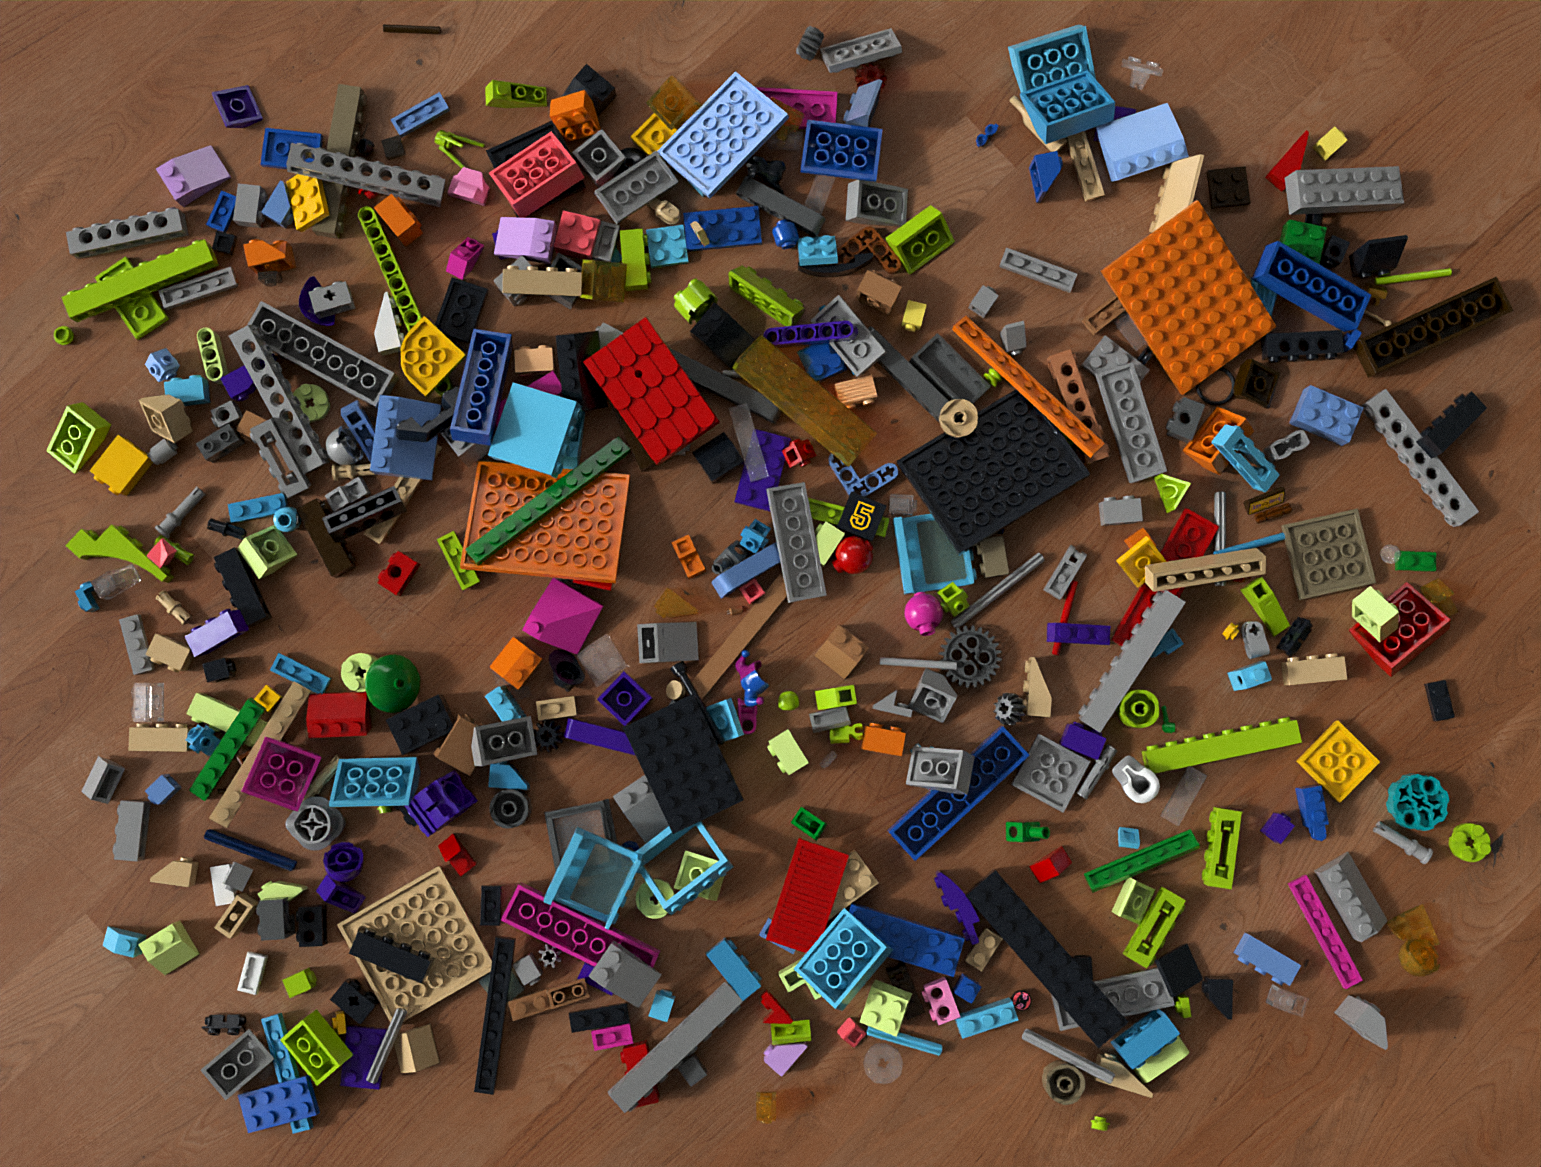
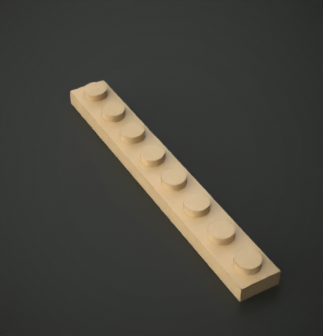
M295 681L292 683L209 819L228 828L248 795L241 792L265 736L281 741L310 695L311 690Z

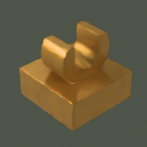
M1365 283L1363 288L1364 291L1371 294V298H1375L1373 303L1375 306H1378L1380 298L1385 299L1388 293L1384 287Z

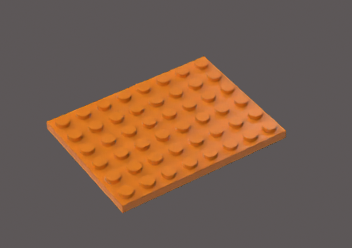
M1197 200L1101 270L1102 275L1182 395L1277 327L1204 208Z
M478 461L460 568L465 570L616 583L630 475L602 473L483 563L477 565L465 550L468 546L573 470L563 469L556 479L550 475L515 464Z

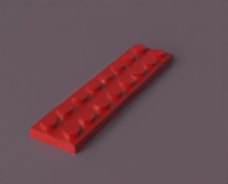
M1184 508L1160 553L1167 562L1201 557L1207 550L1219 526L1188 508ZM1146 583L1139 587L1110 641L1122 646L1126 639L1130 640L1133 635L1131 633L1132 629L1137 623H1141L1143 612L1147 607L1151 608L1155 602L1152 599L1158 591L1153 592ZM1185 587L1168 589L1167 591L1180 598Z

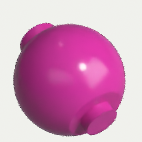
M918 592L907 602L904 615L906 622L911 628L920 631L921 636H930L936 633L935 628L940 624L943 617V608L939 600L925 592Z

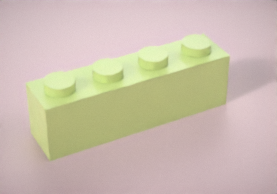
M196 693L186 714L192 716L191 720L202 724L205 722L209 724V727L215 731L220 732V730L227 732L240 709L204 693ZM260 719L244 744L253 747L268 722Z

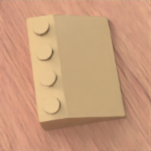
M1200 154L1174 161L1168 168H1165L1162 177L1165 179L1164 186L1161 185L1158 197L1161 198L1160 202L1155 206L1154 214L1156 218L1155 221H1152L1149 232L1153 233L1193 203L1204 155Z

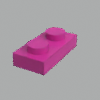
M630 1023L591 1031L594 1051L634 1043Z

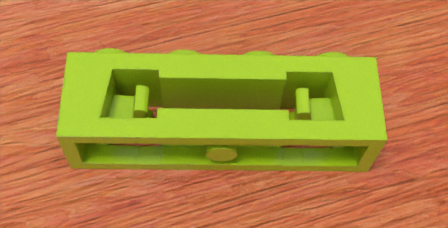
M1214 807L1213 811L1210 812L1211 830L1207 833L1209 846L1204 854L1206 868L1202 871L1203 884L1207 886L1232 890L1241 811ZM1221 829L1229 831V833L1226 832L1225 835V843L1222 858V864H1224V867L1216 865L1219 864L1220 849L1223 832H1221Z
M1160 887L1122 954L1145 968H1148L1149 965L1151 966L1156 959L1155 954L1158 948L1161 949L1165 944V936L1168 931L1171 932L1173 930L1177 915H1181L1184 911L1186 900L1166 888ZM1159 910H1162L1167 914L1166 916L1163 915V917L1161 918L1159 924L1157 925L1155 931L1153 932L1151 938L1148 941L1150 944L1147 945L1146 943L1142 942V939L1145 940L1147 938L1149 932L1151 931L1153 925L1155 924L1157 918L1161 913L1159 912Z

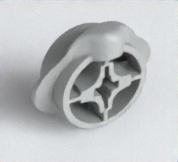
M315 796L304 800L298 812L293 811L290 814L285 825L291 835L303 847L309 850H321L330 845L345 828L346 820L338 809L329 807V800ZM311 809V813H309V818L307 820H304L305 815ZM328 827L325 835L320 838L323 828Z

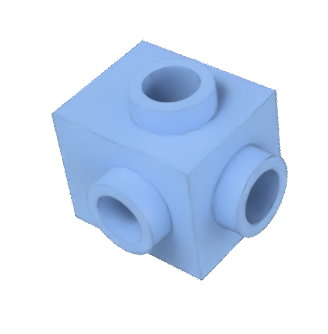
M167 348L150 353L145 363L150 373L158 382L174 378L180 367Z

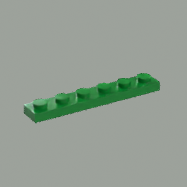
M251 697L247 699L190 787V792L203 801L210 797L266 710L264 706Z
M1191 829L1086 872L1084 873V878L1092 893L1195 851L1200 848V845Z

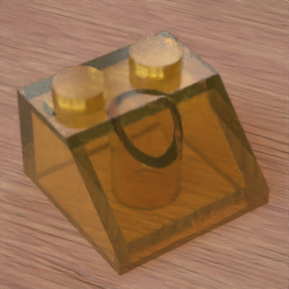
M673 75L646 102L670 130L684 124L702 106L687 87Z

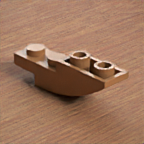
M580 978L534 991L507 1002L512 1020L516 1021L590 996L585 978Z

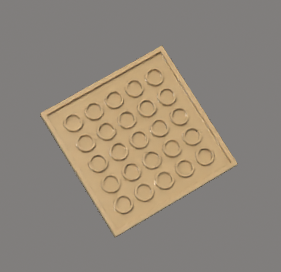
M441 865L337 924L350 949L357 932L361 929L370 928L375 930L376 934L381 937L383 935L390 936L398 944L407 943L412 946L413 950L418 952L419 950L426 951L431 954L430 957L435 958L426 980L421 984L354 956L390 1023L397 1008L400 1007L407 1010L404 1019L406 1021L491 972L492 957Z

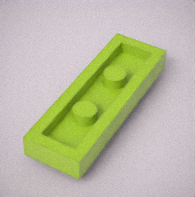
M452 531L438 538L437 541L461 589L464 591L480 583L481 581L475 570L460 568L463 546L456 532Z

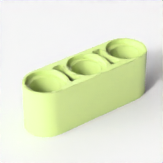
M201 328L197 333V340L206 376L217 384H223L220 378L229 373L220 337L210 328ZM211 334V339L208 342H206V336ZM216 352V357L210 360V355ZM220 370V376L214 378L215 372Z
M1178 1035L1175 1042L1170 1045L1166 1044L1161 1048L1159 1054L1154 1057L1150 1056L1145 1060L1146 1063L1142 1067L1134 1068L1133 1070L1142 1083H1148L1189 1054V1050Z

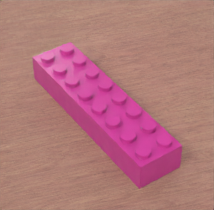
M522 882L518 884L501 918V921L594 967L613 940L652 968L660 953V950L610 926L609 930L605 929L604 922L554 900L551 905L544 903L545 893Z

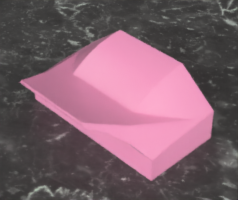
M463 167L457 175L453 176L448 195L485 206L490 187L485 183L482 172Z

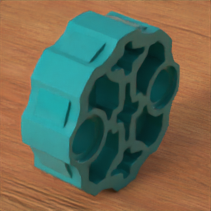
M1415 773L1405 774L1398 781L1392 782L1388 789L1389 796L1386 802L1388 813L1392 814L1395 822L1401 827L1428 831L1433 829L1439 822H1443L1448 814L1447 804L1450 801L1448 792L1442 788L1440 781L1432 776ZM1426 781H1429L1430 787L1428 790L1425 789ZM1413 798H1416L1417 801L1419 802V804H1421V805H1423V806L1418 805V803L1416 802V800H1414ZM1407 814L1410 815V821L1408 823H1406L1405 816Z

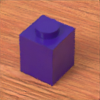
M1273 813L1260 831L1273 842L1282 844L1295 825L1290 822L1292 819L1286 814Z

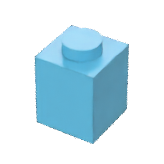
M665 989L657 990L649 1017L664 1022L668 1021L675 999L671 991Z

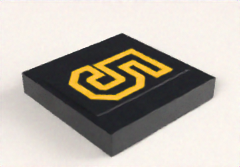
M851 492L837 528L872 542L886 505Z

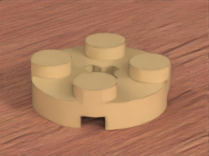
M954 399L947 402L941 409L939 416L941 428L946 434L955 438L969 435L974 431L978 423L977 409L970 401L965 399ZM954 414H962L963 422L956 423L954 421Z

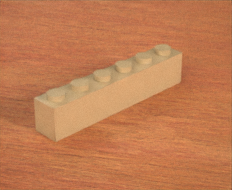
M1257 548L1145 565V583L1153 592L1266 574V556Z

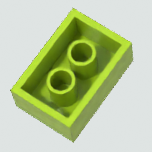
M317 1009L301 1020L280 1039L317 1086L353 1056V1053Z

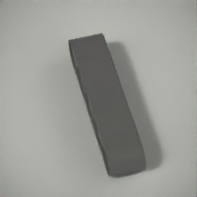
M747 176L744 177L736 192V195L744 201L758 206V208L781 220L786 219L788 222L795 223L796 228L814 237H817L826 221L821 214L752 178H747Z

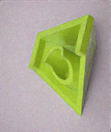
M1160 474L1154 477L1166 513L1176 509L1191 483Z

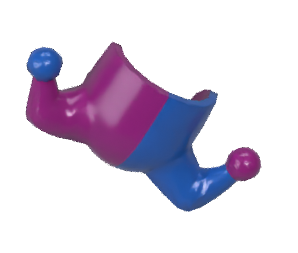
M743 650L742 656L736 662L735 667L740 675L741 686L745 690L744 703L748 707L763 705L765 699L763 697L757 698V696L762 694L769 687V684L758 674V669L762 666L760 660H757L749 666L746 665L745 661L750 652Z

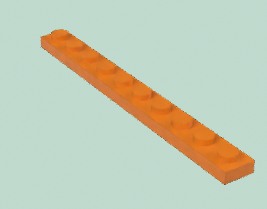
M965 316L953 326L952 330L1090 458L1104 446L1105 443L971 319Z

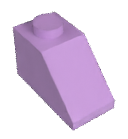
M795 1042L774 1046L770 1044L763 1053L765 1054L764 1062L782 1077L807 1048V1043Z

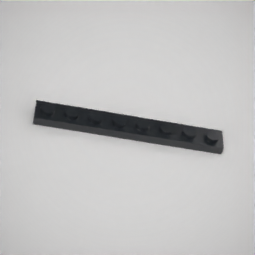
M495 937L474 1092L490 1095L495 1093L516 938Z

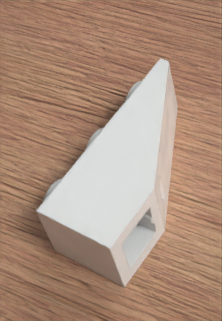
M388 292L384 293L374 332L378 352L383 356L400 352L405 338L399 326H402L400 316L396 315L395 312L397 304L394 297Z

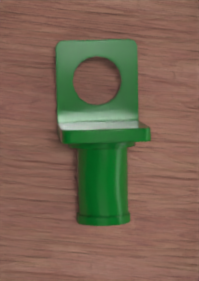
M1037 821L1006 822V841L1034 842L1040 841V838L1048 839L1050 836L1049 828L1040 827V822ZM1013 826L1017 829L1016 837L1011 835V828Z

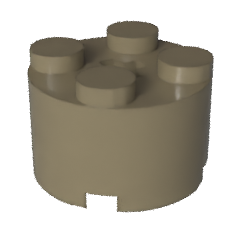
M1056 1060L1044 1068L1042 1084L1045 1091L1054 1101L1062 1105H1070L1080 1099L1085 1090V1079L1077 1067L1064 1060ZM1063 1079H1066V1081H1064L1065 1085H1061Z

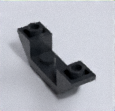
M456 386L452 390L449 389L444 392L441 406L445 410L441 411L432 421L428 420L422 427L412 417L402 420L396 427V437L399 440L428 442L450 427L459 388Z

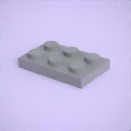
M1106 335L1081 365V367L1096 377L1095 374L1133 362L1139 383L1150 371V369Z

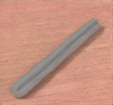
M1037 553L951 620L955 629L961 627L1044 562L1045 559L1042 554Z

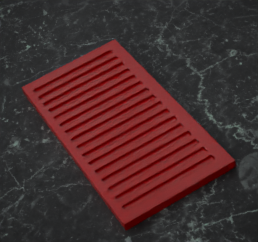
M802 838L798 839L766 937L767 941L804 953L809 951L825 931L849 854Z

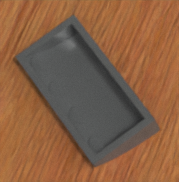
M938 333L915 353L909 361L948 401L965 399L974 404L991 387Z

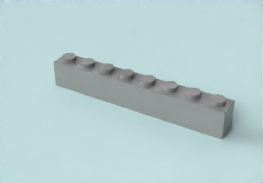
M1167 590L1158 591L1152 599L1155 602L1151 608L1147 607L1142 614L1143 620L1140 624L1137 623L1131 631L1132 637L1130 640L1126 639L1122 644L1121 654L1119 657L1115 656L1110 663L1111 669L1108 673L1105 672L1099 680L1101 682L1098 689L1094 688L1089 695L1090 701L1087 705L1084 704L1078 712L1080 715L1079 719L1098 732L1102 731L1186 603Z
M724 982L608 1091L609 1096L624 1113L634 1110L638 1105L637 1101L643 1096L644 1098L653 1091L652 1087L655 1084L662 1083L668 1077L667 1073L672 1068L674 1070L683 1063L682 1059L687 1054L689 1056L693 1054L701 1041L705 1042L712 1035L711 1032L716 1027L720 1028L727 1021V1016L731 1013L735 1014L741 1008L740 1004L743 1002L741 998Z

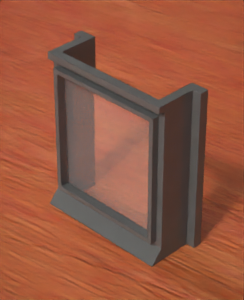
M609 799L544 812L555 871L577 827L618 844ZM595 844L579 878L622 868L620 853L603 845Z

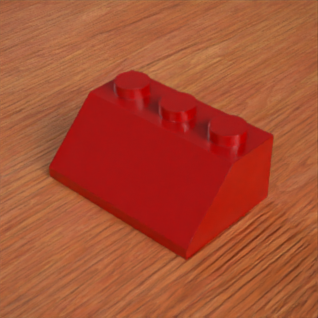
M367 693L310 694L306 717L308 738L367 736L372 728Z

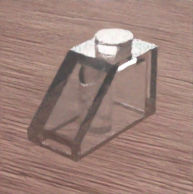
M129 564L104 573L91 581V584L100 599L110 600L142 581L134 565Z
M1272 984L1266 1003L1290 1014L1303 1017L1310 999Z

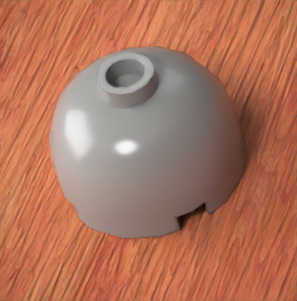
M340 426L327 437L326 454L330 460L340 465L354 464L363 458V450L359 451L358 442L351 430L347 427L342 429L343 426Z

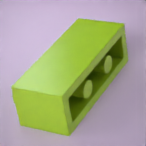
M643 229L620 230L625 290L648 289V283H651V272H647L646 266L650 264L649 253H645V246H648L647 234L644 235Z

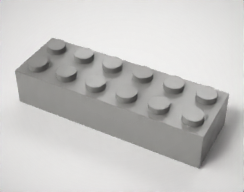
M1399 166L1296 170L1285 177L1289 215L1387 211L1404 204Z

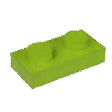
M809 1020L793 1021L791 1024H771L773 1045L812 1041Z

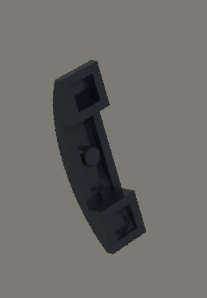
M874 254L854 255V263L818 267V265L800 266L798 262V271L816 277L844 276L857 272L873 261Z

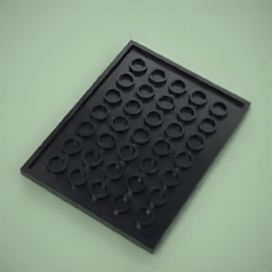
M1017 389L977 412V426L969 435L955 438L944 432L897 460L898 466L958 555L963 554L1090 477L1089 471L1059 429Z

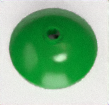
M393 654L380 657L370 666L365 679L367 696L376 708L384 712L396 713L407 709L414 703L420 690V676L417 668L409 659L401 655ZM399 680L401 682L400 687H398L397 682Z

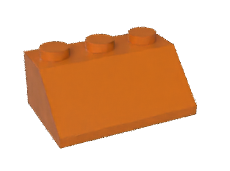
M1217 406L1194 435L1192 441L1183 449V452L1203 468L1220 475L1230 462L1211 443L1225 424L1239 426L1243 429V434L1248 438L1254 430L1246 418Z

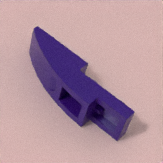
M936 871L937 877L934 880L937 888H941L944 894L941 896L944 907L948 906L951 911L954 909L958 910L955 914L958 922H962L965 928L962 930L965 941H969L972 945L979 943L973 923L980 920L971 902L950 878L942 872Z

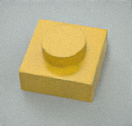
M265 685L254 700L264 706L267 712H271L283 697L269 685Z
M343 1011L335 1012V1017L332 1018L333 1030L337 1029L338 1034L346 1033L345 1014Z

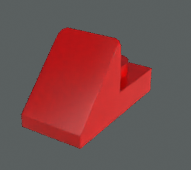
M454 833L438 845L445 862L449 861L460 876L477 864Z
M766 989L761 994L763 999L761 1003L767 1010L771 1008L772 1011L763 1019V1023L791 1024L793 1017Z

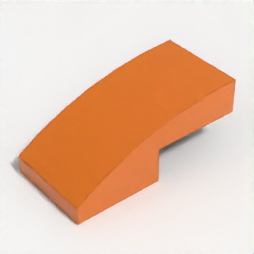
M689 534L671 542L689 579L706 572Z

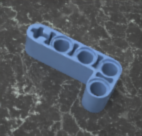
M777 542L718 575L711 583L720 598L726 597L738 587L778 565L780 558Z

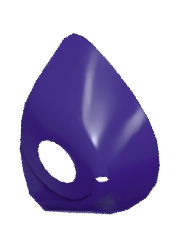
M312 276L306 281L300 292V310L310 321L324 326H332L335 322V315L318 319L314 313L309 292L313 291L316 287H321L316 277Z

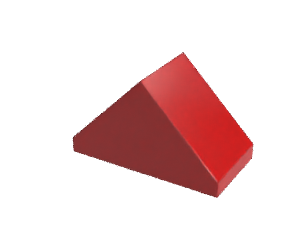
M1060 846L1029 867L1038 882L1041 883L1060 875L1072 864V861L1064 848Z

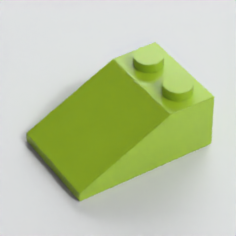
M83 402L68 405L46 451L76 474L104 441L111 424Z

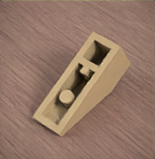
M1106 1052L1104 1055H1097L1095 1063L1113 1072L1115 1077L1112 1083L1108 1084L1092 1075L1095 1081L1150 1098L1153 1097V1094L1116 1059L1115 1055Z

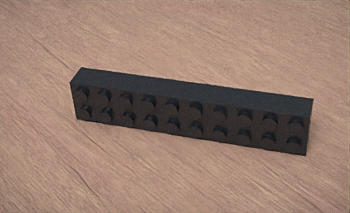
M991 870L965 894L1098 1048L1104 1045L1128 1023L1124 1016L996 870Z

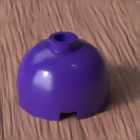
M350 842L334 844L331 846V850L324 854L323 863L326 873L335 881H351L363 869L364 856L362 850L354 847Z

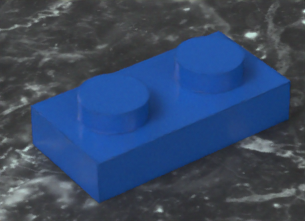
M221 190L206 225L223 233L227 232L234 216L236 196Z

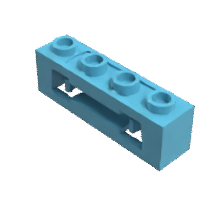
M1225 424L1211 443L1253 489L1267 492L1280 475L1275 470V465L1264 458L1265 454L1256 449L1255 443L1243 434V429L1237 425L1230 426ZM1234 450H1240L1242 454L1257 467H1252V465L1242 456V454L1236 453Z

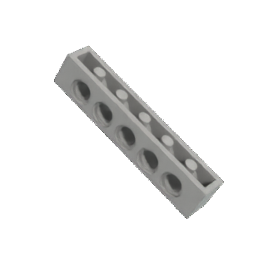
M175 207L167 208L162 212L151 211L144 216H129L125 220L114 219L106 224L95 223L87 228L76 227L72 231L66 232L70 254L77 259L189 235L185 214ZM164 221H167V225L165 227H161L162 223ZM149 225L148 229L143 231L144 226ZM127 229H130L129 234L124 235L125 231ZM111 233V237L106 239L107 234ZM93 236L92 241L87 243L88 239Z

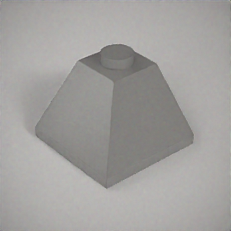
M925 668L908 708L943 723L957 698V694L944 675Z

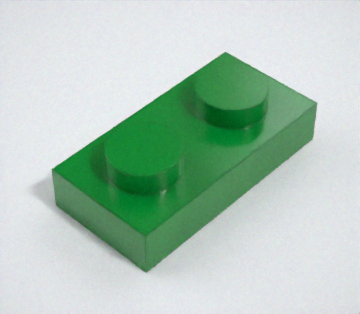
M1396 551L1395 571L1436 572V552Z

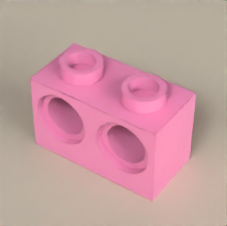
M945 977L923 985L924 991H922L925 1003L929 1002L932 1009L928 1011L932 1021L936 1020L938 1025L961 1017ZM934 988L941 989V994L938 997L931 995ZM943 1006L948 1007L946 1015L938 1014L939 1009Z

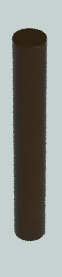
M383 24V32L440 34V27Z

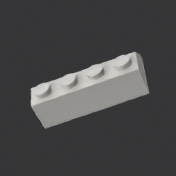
M1349 852L1314 870L1354 940L1363 942L1381 930L1388 920Z

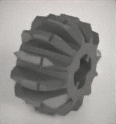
M807 27L796 48V54L803 59L811 61L820 48L824 38L823 32L819 31L816 27Z
M1003 693L1002 696L997 697L998 702L993 703L996 706L993 712L997 713L995 719L999 720L1003 725L1011 726L1016 725V722H1022L1021 716L1026 715L1023 712L1026 706L1022 705L1024 699L1019 698V695L1015 693Z

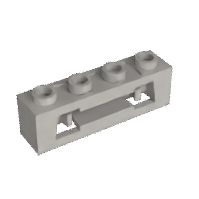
M273 418L250 429V437L260 447L259 453L264 461L267 460L270 465L269 471L280 483L278 487L283 495L286 494L287 498L311 486L310 481L300 469ZM275 439L277 441L275 444L289 470H293V472L286 476L284 474L286 471L271 444L268 445V443Z

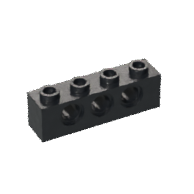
M1342 330L1266 334L1261 338L1262 360L1276 363L1280 362L1281 359H1288V362L1299 361L1300 358H1307V361L1318 360V357H1325L1326 360L1337 359V356L1344 353ZM1318 342L1324 345V350L1318 347ZM1299 343L1305 346V351L1299 348ZM1280 344L1285 345L1287 349L1286 352H1283L1280 349Z
M393 486L322 519L329 535L336 544L407 512L397 489Z

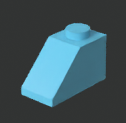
M108 926L103 946L113 953L133 958L142 954L138 944L145 941L147 935Z

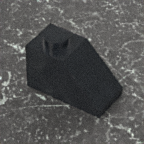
M1204 976V981L1201 984L1202 993L1224 1017L1232 1020L1233 979L1226 976Z

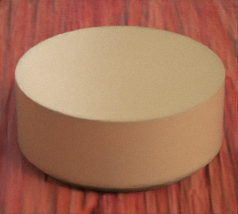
M676 680L671 681L666 688L667 696L673 700L682 699L686 692L684 684Z

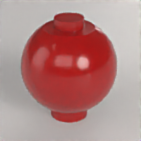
M847 537L838 544L835 551L836 558L832 560V564L838 573L843 571L848 574L863 573L870 567L873 561L872 550H874V547L869 540L865 541L861 537Z

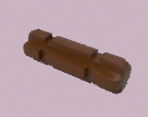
M1285 503L1256 513L1254 519L1259 524L1283 514L1291 513L1292 507L1290 503Z

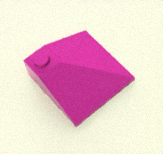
M552 578L531 612L522 631L542 642L578 654L604 605L561 580Z
M265 736L241 792L298 812L321 760V756L304 748Z

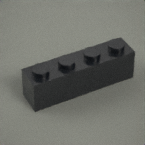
M1472 391L1466 395L1462 393L1453 400L1455 404L1446 407L1442 411L1444 414L1436 417L1431 422L1432 426H1428L1420 433L1421 437L1416 443L1431 459L1443 453L1487 409Z
M234 547L213 557L216 562L214 567L219 574L221 573L224 579L222 584L231 594L230 601L234 608L240 610L247 627L256 626L272 618L249 566L237 548Z
M370 928L361 929L357 932L349 954L421 984L426 980L435 959L430 957V953L419 950V952L413 950L412 946L407 943L398 944L390 936L383 935L381 937L376 934L375 930Z

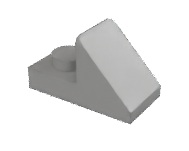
M897 690L872 706V709L911 717L913 711L908 709L909 705L897 703V706H894Z

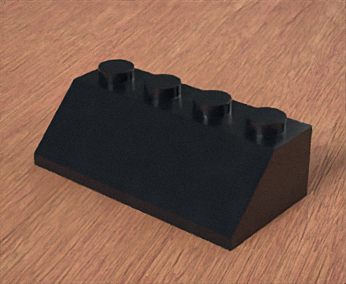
M599 330L556 335L563 398L578 402L582 406V411L608 407L606 393L583 362L601 349Z

